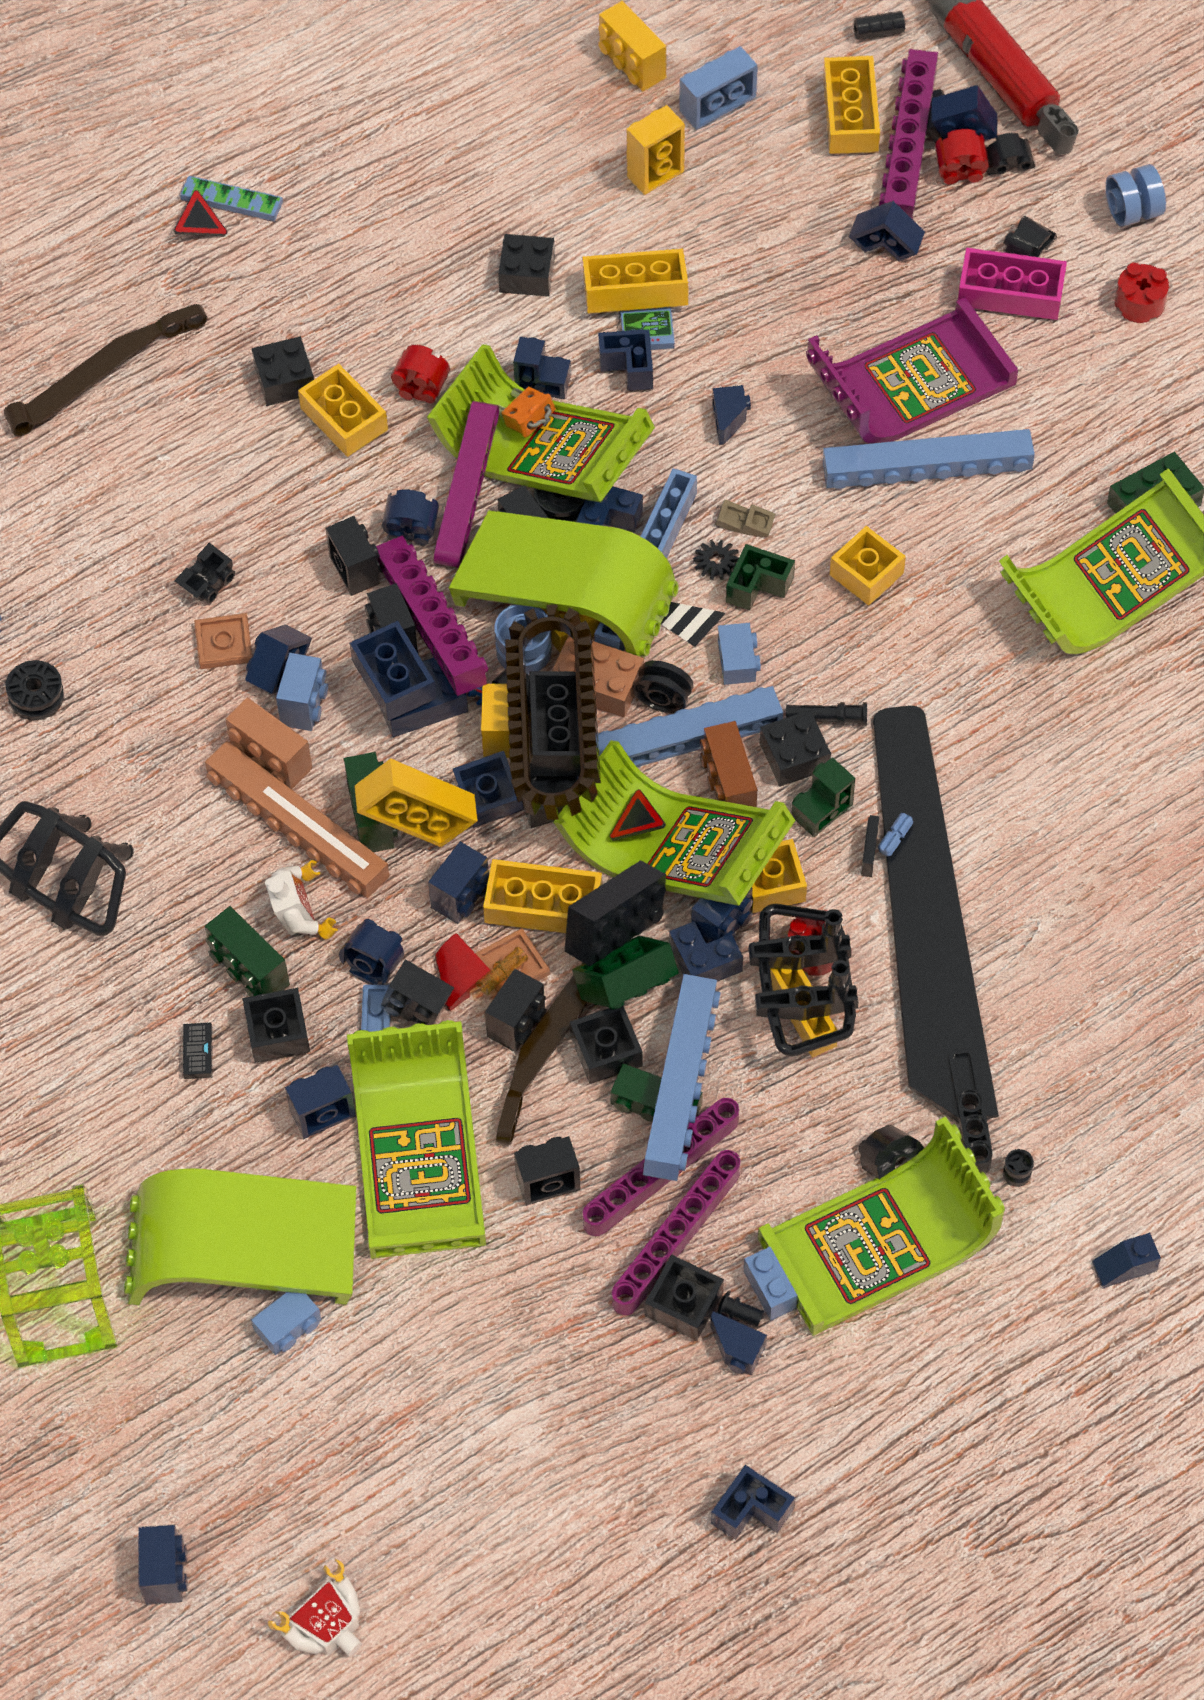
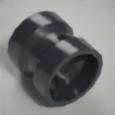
M1015 1149L1008 1153L1003 1168V1177L1008 1184L1020 1187L1029 1182L1034 1165L1032 1155L1023 1149Z

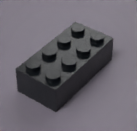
M529 671L528 707L531 776L579 777L581 765L576 672Z
M640 860L568 907L564 952L586 965L592 966L617 948L622 947L635 936L640 935L653 924L658 923L664 913L663 902L666 892V874Z

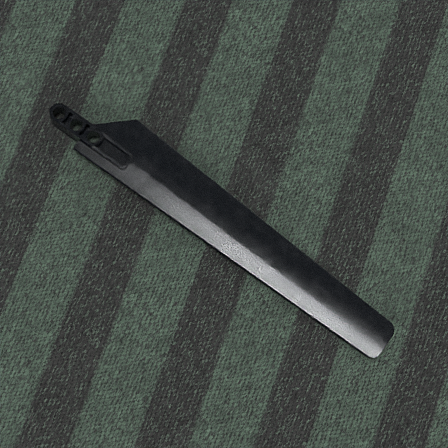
M918 706L885 708L879 710L873 719L884 836L888 831H892L890 828L899 814L905 813L913 818L912 826L904 838H900L901 842L893 854L889 857L886 856L908 1087L958 1122L962 1144L965 1149L970 1148L974 1156L980 1155L985 1158L983 1161H976L975 1165L979 1172L986 1174L989 1172L992 1162V1145L987 1119L997 1118L999 1114L926 715ZM972 1104L976 1108L967 1109L964 1107V1105ZM972 1129L978 1130L980 1134L972 1135L968 1131Z

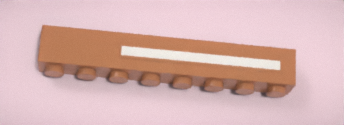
M228 740L205 761L206 776L214 785L218 786L220 784L226 789V792L233 800L242 801L254 816L260 815L264 818L272 830L275 832L280 831L286 835L287 840L294 847L300 846L304 849L311 860L326 866L327 871L334 878L338 879L340 877L344 880L349 889L355 894L361 893L368 899L390 877L387 862Z

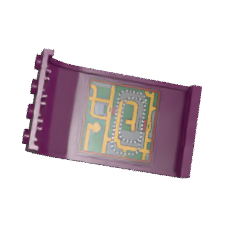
M965 297L956 301L954 311L842 362L832 363L833 357L832 355L829 356V351H822L819 347L820 338L818 335L808 339L806 357L810 366L860 437L869 444L893 442L1017 384L1018 368Z

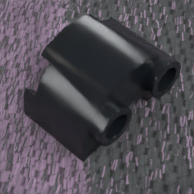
M1018 133L997 135L996 141L988 147L986 146L989 164L986 171L987 176L1004 174L1011 167H1017L1019 171L1036 168L1028 139L1020 138Z
M1023 216L1015 232L1010 231L1003 244L1007 246L1005 253L1040 257L1042 251L1048 249L1057 239V234L1031 218Z
M209 542L197 555L195 564L190 568L186 567L174 581L198 600L211 603L216 599L222 587L234 579L236 573L232 569V559Z
M886 1125L875 1130L866 1140H863L858 1150L861 1154L862 1169L877 1179H881L895 1169V1162L899 1157L904 1156L907 1159H911L920 1153L924 1147L920 1141L893 1125Z

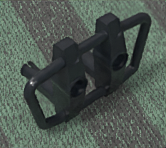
M28 801L18 803L0 825V842L25 812L39 816L40 820L32 830L23 848L19 850L14 870L0 858V873L11 882L9 894L14 895L21 902L31 898L52 912L51 922H54L63 930L70 929L75 924L98 936L110 934L116 926L126 877V869L120 861L132 858L134 854L132 845H128L127 842L110 844L109 842H102L100 836H87L83 832L89 831L92 823L91 819L86 817V815L60 814L59 809L56 807L47 809L44 806ZM69 836L81 844L83 848L75 858L65 877L60 881V889L56 901H54L36 888L45 871L52 863L60 838ZM109 865L115 872L105 923L100 925L80 915L95 890L102 867ZM76 882L79 885V890H77Z
M774 903L766 906L760 913L759 941L750 943L748 948L750 965L759 967L762 990L761 993L755 995L756 1016L768 1018L775 1046L783 1055L798 1056L846 1040L853 1034L856 1009L858 1008L859 1001L857 987L852 985L849 958H851L852 954L850 936L845 935L842 927L843 915L837 909L824 911ZM773 915L825 922L822 926L821 935L818 936L793 935L770 940V919ZM797 950L802 952V954L794 955L791 951ZM833 963L828 986L808 987L802 985L796 988L773 991L770 968L801 970L807 967ZM806 1001L809 1004L806 1006H801L797 1004V1002ZM845 1012L842 1029L795 1045L787 1044L780 1019L806 1021L810 1018Z

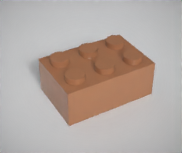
M569 635L552 671L576 672L574 640ZM593 641L597 709L625 718L635 696L633 685L639 677V670L644 664V658Z
M248 697L225 719L230 743L291 790L313 769L308 741Z

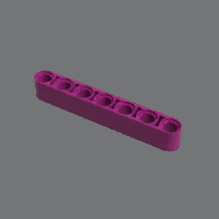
M472 401L435 547L434 564L459 568L464 559L498 422L499 405Z
M721 1098L696 1117L695 1124L689 1123L688 1129L693 1130L690 1147H687L690 1150L684 1152L688 1154L686 1168L737 1128L739 1123V1105L735 1100ZM723 1112L731 1113L733 1116L730 1118H723L720 1116V1114ZM706 1129L711 1131V1134L701 1135L698 1132ZM643 1159L584 1207L582 1213L585 1232L594 1237L605 1234L671 1180L643 1175L645 1161ZM636 1181H643L646 1183V1185L643 1187H635L633 1183ZM616 1198H620L625 1201L621 1205H615L611 1203V1201ZM592 1216L603 1218L600 1222L596 1223L589 1220Z
M724 1150L716 1155L616 1282L612 1289V1306L618 1314L627 1316L637 1310L652 1291L671 1254L676 1257L680 1255L738 1181L741 1160L736 1152ZM729 1164L732 1165L734 1169L726 1171L723 1170L721 1166ZM706 1186H714L717 1190L707 1192L704 1188ZM691 1207H696L701 1211L691 1214L687 1210ZM673 1229H680L684 1233L679 1236L672 1235L670 1231ZM661 1250L664 1251L666 1255L660 1258L655 1257L653 1253L655 1251ZM645 1272L649 1277L642 1280L638 1279L635 1275ZM623 1294H628L632 1297V1299L630 1301L623 1302L620 1301L618 1297Z

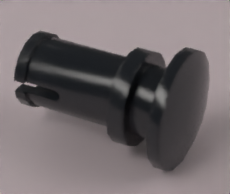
M728 1290L721 1299L718 1313L721 1315L722 1313L727 1314L730 1319L734 1317L758 1328L764 1310L741 1302L739 1297H736V1299L729 1297L731 1291Z

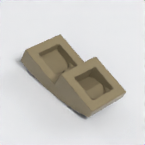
M724 499L715 525L746 535L768 537L776 514L753 504L748 509Z

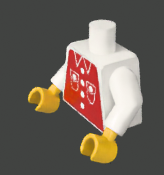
M314 860L309 861L301 868L299 866H291L277 869L271 875V878L265 880V885L275 915L291 936L296 933L316 935L318 932L322 938L329 939L338 931V929L332 928L336 920L328 917L322 924H318L315 921L303 881L301 880L302 878L308 882L320 874V872L312 870V867L317 864Z
M334 1558L338 1565L336 1572L330 1573L326 1565L323 1567L324 1572L334 1578V1581L332 1582L328 1579L291 1616H288L285 1612L275 1611L280 1616L281 1623L277 1626L273 1621L268 1620V1626L273 1630H281V1635L296 1650L313 1654L323 1652L325 1655H330L340 1647L350 1657L362 1645L352 1634L359 1627L357 1618L360 1614V1607L354 1587L347 1575L343 1574V1563Z

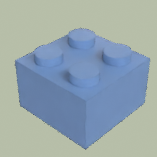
M289 653L276 697L280 721L288 727L312 731L314 723L320 720L322 711L320 706L321 699H326L328 693V683H325L326 670L322 668L321 658Z

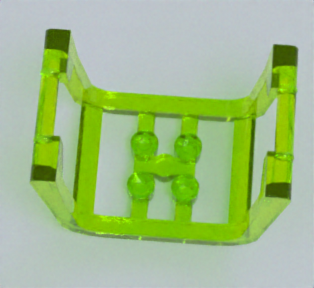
M84 1183L72 1185L70 1190L0 1204V1314L18 1368L117 1347L115 1331L101 1289L90 1222L96 1220L94 1205ZM70 1200L74 1202L73 1208H65L7 1221L4 1216L7 1213ZM79 1232L80 1247L65 1249L60 1244L53 1246L49 1244L48 1239L58 1241L63 1238L64 1234ZM18 1244L21 1247L32 1245L35 1253L26 1250L19 1255L18 1260L5 1262L3 1247ZM83 1258L86 1280L10 1296L7 1274L19 1271L25 1274H33L38 1269L52 1266L63 1268L69 1261ZM91 1299L98 1326L84 1333L86 1342L46 1350L44 1342L26 1341L23 1339L15 1315Z

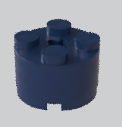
M401 489L397 490L396 495L388 494L382 521V528L388 534L387 538L393 540L403 536L405 540H412L417 545H428L429 540L434 535L439 509L438 502L434 498L432 502L425 499L426 494L416 490Z
M364 919L355 928L339 951V958L343 965L345 962L351 967L349 972L359 980L371 985H377L379 981L385 984L404 957V949L401 945L403 939L398 933L394 931L388 932L378 926L373 920Z

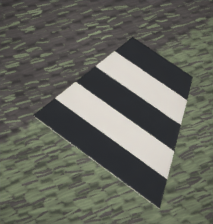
M671 602L669 612L663 618L661 625L696 647L726 613Z

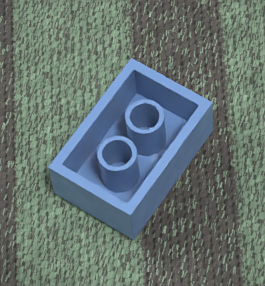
M739 46L712 62H707L699 69L685 74L680 78L679 111L697 130L756 98L757 64Z

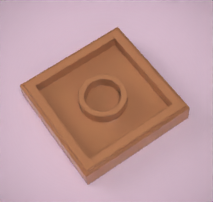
M247 613L194 620L200 670L246 664L253 657Z
M522 928L475 953L491 970L492 976L488 980L497 993L514 968L538 981L551 975L549 967Z

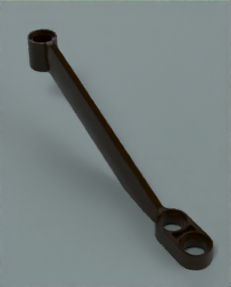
M199 304L187 306L164 315L154 324L117 337L29 403L13 402L6 406L4 415L13 435L24 436L30 433L34 426L45 422L158 337L165 336L171 338L202 327L208 320L203 307Z
M574 975L520 1049L510 1089L507 1093L499 1121L496 1143L512 1144L525 1091L569 1031L570 1021L576 1020L589 1003L581 1000Z

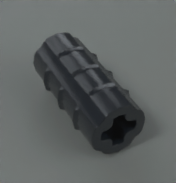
M889 11L888 13H877L876 15L854 18L853 30L855 38L857 40L870 39L872 37L904 33L905 18L903 12Z

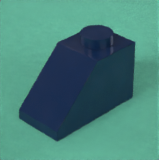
M743 385L712 388V405L719 445H724L746 422V411L751 410L750 396L745 395Z
M1146 1233L1120 1242L1094 1259L1092 1264L1102 1288H1106L1157 1272L1161 1257L1151 1233Z
M713 1311L710 1327L724 1363L735 1373H747L752 1376L766 1347L767 1335Z

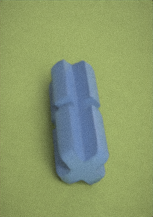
M905 813L899 814L890 828L892 831H888L878 845L881 854L887 857L893 854L901 842L900 838H904L913 824L911 816Z

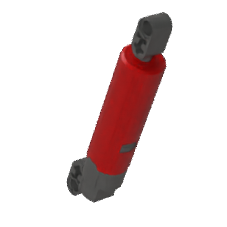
M927 0L931 4V13L1019 121L1027 127L1037 126L1040 135L1056 153L1063 155L1071 153L1079 129L1068 114L1059 106L1061 98L1059 92L982 0Z

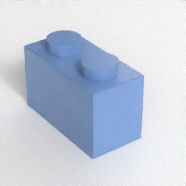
M750 623L718 625V646L724 685L756 682V671H761L759 655H754V649L757 648L756 632L751 633Z
M771 1247L744 1259V1274L770 1321L796 1309L797 1294Z
M286 1292L252 1318L251 1322L256 1334L276 1356L279 1352H285L293 1347L296 1339L301 1335L315 1330L319 1325V1321H321L319 1308L307 1294Z

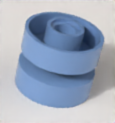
M1147 164L1133 168L1131 173L1122 171L1109 175L1106 178L1105 189L1108 206L1115 222L1119 226L1123 227L1137 223L1141 217L1148 220L1162 216L1165 213V191L1160 175L1153 165Z
M514 604L504 609L498 615L494 627L496 655L503 668L506 669L507 666L505 639H511L509 627L515 621L525 628L527 624L524 612L533 608L538 619L548 617L541 608ZM551 631L536 635L528 643L525 650L526 673L528 675L529 671L542 670L550 661L552 655Z

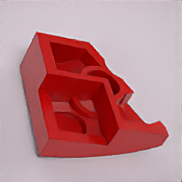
M457 933L453 934L435 955L440 979L454 987L446 1004L449 1011L468 999L471 990L492 976L491 970Z

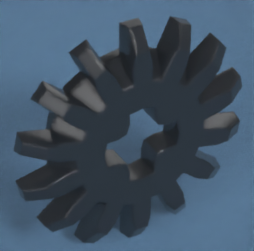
M713 539L709 541L711 547L702 543L700 546L704 550L696 549L695 554L700 556L693 558V562H700L695 566L696 571L703 568L701 576L704 577L708 573L711 575L710 580H714L715 576H719L720 580H724L723 574L726 573L731 576L732 572L730 569H734L736 565L734 562H737L739 557L733 556L739 553L738 549L729 551L733 546L732 543L722 547L724 541L721 539L718 546H715ZM714 554L724 557V559H721L720 564L710 561V559H713Z

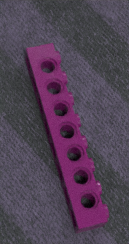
M909 49L908 59L903 58L901 73H905V77H900L898 92H902V96L896 97L895 111H899V114L893 116L892 130H896L895 135L890 134L889 149L892 150V154L887 153L885 166L886 169H889V173H884L882 188H886V193L881 192L879 206L894 201L912 219L938 61V52Z
M400 536L377 545L376 547L380 558L377 560L382 574L389 585L397 583L417 631L457 696L486 685L485 673L488 672V666L485 659L477 656L478 651L473 640H467L468 636L463 624H457V617L453 608H447V601L443 592H437L436 582L432 575L427 576V569L423 560H417L418 557L413 544L408 545L404 537Z

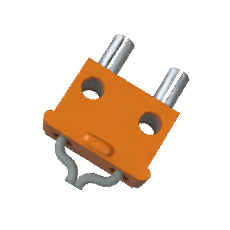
M529 386L524 391L517 388L512 390L511 395L516 399L506 408L499 405V415L503 417L506 426L521 433L523 437H528L542 423L547 424L551 420L549 416L556 409L550 394H544Z

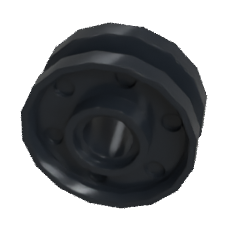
M534 488V499L549 519L577 521L585 499Z
M39 660L25 661L17 665L8 674L5 684L9 705L14 713L20 717L29 720L45 719L54 715L62 706L64 689L61 675L48 662Z
M653 660L645 662L640 667L639 677L633 685V693L644 705L664 713H675L684 709L688 702V696L693 690V680L684 670L667 662Z

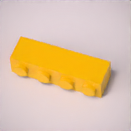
M770 968L773 991L796 988L802 985L812 986L803 969ZM806 1001L797 1002V1004L801 1006H806L809 1004ZM829 1015L810 1018L806 1021L790 1019L803 1042L837 1030ZM837 1043L810 1051L809 1053L813 1058L837 1047Z

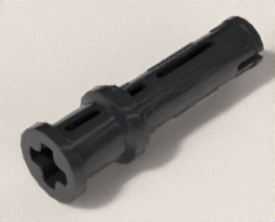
M840 702L837 705L831 706L786 704V718L811 710L816 722H837L840 726H844L845 723H862L863 726H867V702H863L862 705H846L845 702Z

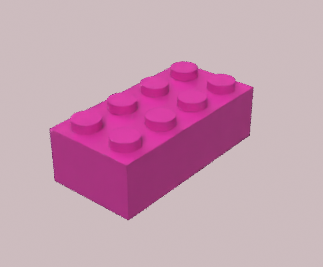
M966 247L958 300L965 297L974 309L1058 320L1067 261Z

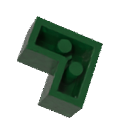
M745 544L726 585V603L751 610L760 590L785 598L794 579L795 560Z
M833 757L826 763L822 762L816 766L812 772L811 788L805 793H799L792 801L791 815L813 837H816L853 805L856 778Z

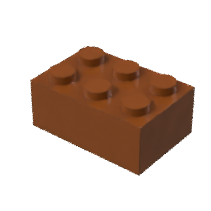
M736 721L704 728V739H700L702 750L700 761L702 768L708 769L707 783L710 792L715 791L717 799L714 800L757 807L758 789Z

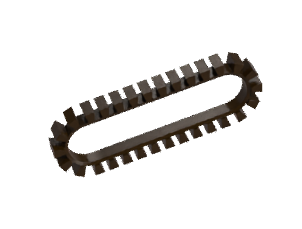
M547 605L548 617L538 619L534 608L524 612L527 626L524 628V626L514 621L508 629L511 639H505L507 652L506 675L508 679L510 773L518 803L523 801L526 812L535 816L541 805H543L547 820H559L557 807L568 805L571 815L574 816L582 812L579 800L581 795L591 803L598 795L595 783H601L599 738L596 715L594 651L590 628L586 620L581 623L579 612L569 608L563 619L560 617L558 605ZM546 631H561L568 634L574 640L581 773L572 787L559 793H545L537 790L531 784L525 650L532 638Z

